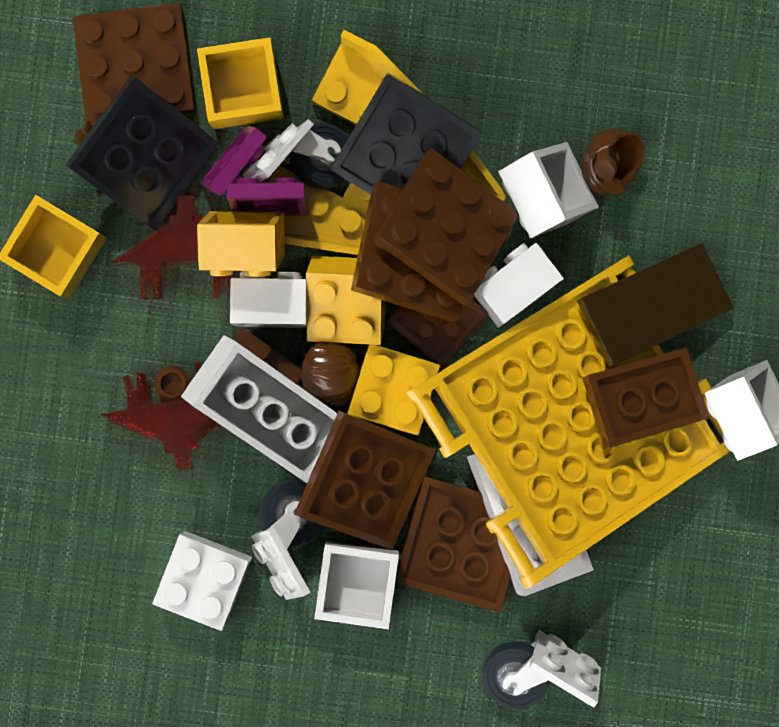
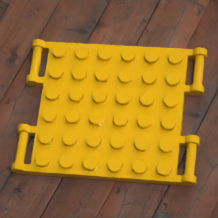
M629 255L405 393L410 403L415 402L442 447L439 450L443 457L447 458L469 444L505 501L508 509L494 516L485 524L490 533H496L521 574L519 580L525 589L534 586L730 452L724 443L723 430L717 418H714L707 408L705 392L712 387L706 378L699 381L698 384L709 419L722 438L720 443L706 420H702L604 449L582 378L590 374L664 354L657 344L618 364L608 367L577 303V300L617 282V275L620 274L622 279L635 274L636 272L632 267L635 264ZM433 389L437 391L463 434L456 438L453 437L427 395L428 392ZM515 519L542 561V564L534 568L508 526Z

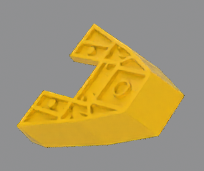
M343 30L340 36L341 44L311 101L312 104L356 126L388 72L419 92L421 91L377 46ZM472 150L460 170L504 201L507 195L475 151ZM280 165L276 168L269 183H274V180L277 178H294L297 180V183H303L294 172ZM351 182L343 198L327 189H315L304 184L308 216H284L285 244L358 255L370 194Z

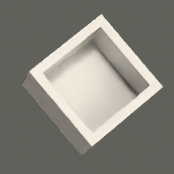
M568 142L533 151L498 171L503 180V189L512 199L519 214V222L528 232L530 238L563 227L599 208L588 184L582 176V171Z
M524 243L506 256L507 258L504 259V262L507 265L498 271L495 266L491 267L474 295L498 328L564 279L537 243L530 248Z
M248 271L240 272V278H231L230 324L236 327L307 328L306 279H302L298 272H278L277 279H267L265 276L253 277L248 275Z
M767 360L728 376L705 392L707 408L710 414L717 418L723 430L724 443L734 453L737 461L779 444V383Z
M184 531L179 534L153 605L222 631L228 622L252 557Z
M326 541L314 619L389 629L399 551Z

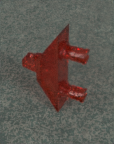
M178 196V215H170L169 224L164 225L112 261L117 266L136 265V267L140 268V300H149L151 283L154 299L163 300L162 268L166 267V265L199 264L197 224L203 219V215H195V199L192 196ZM235 271L229 276H213V299H221L224 281L227 296L230 298L231 278H235Z
M200 362L194 364L196 374L202 367ZM137 373L136 390L132 378L129 375H125L123 382L125 383L128 407L125 410L100 415L115 425L164 445L166 454L174 453L176 468L179 471L194 469L191 449L199 448L198 440H202L219 423L193 407L184 399L153 405L149 404L146 374Z

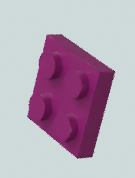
M244 126L200 184L219 196L224 191L227 192V184H235L238 179L243 177L239 172L246 163L249 162L252 165L265 150L262 143L267 136L256 127Z
M241 178L235 184H227V200L232 211L284 212V216H308L304 183H297V180L294 178H277L274 180V183H259L258 179Z

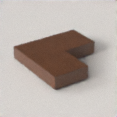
M472 299L470 303L462 305L460 320L451 322L399 306L386 323L430 360L439 364L442 369L487 316L488 312Z
M240 328L233 338L235 341L261 360L270 364L294 383H300V367L249 330Z

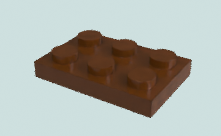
M687 347L590 374L582 378L604 449L709 419Z

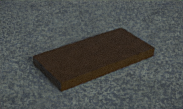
M702 243L577 300L608 367L618 364L734 308Z

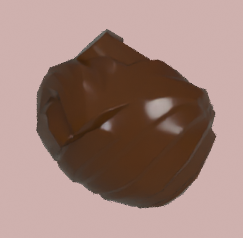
M606 129L592 137L582 156V176L595 194L605 196L607 193L620 194L626 186L631 184L638 170L643 165L646 149L641 136L627 130Z
M319 342L315 344L314 347L310 348L302 363L301 380L303 388L313 397L335 407L346 405V402L352 400L351 395L360 375L355 352L345 343Z

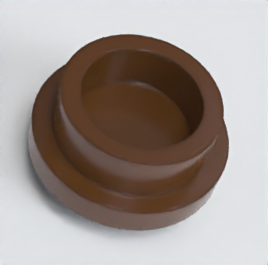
M167 366L158 372L155 378V390L166 401H180L183 399L181 395L191 383L190 375L179 366Z

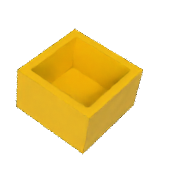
M270 37L197 49L207 118L213 130L284 119L274 48Z
M35 195L1 250L0 260L60 297L70 300L107 237Z
M210 211L197 224L199 270H210V275L229 276L233 274V271H248V275L253 277L269 276L271 271L277 270L285 256L284 212Z
M312 256L306 272L307 341L381 345L385 328V301L351 291L357 258Z
M369 344L348 414L418 436L424 417L415 402H409L405 393L436 375L440 365ZM432 391L427 393L429 398L431 396Z

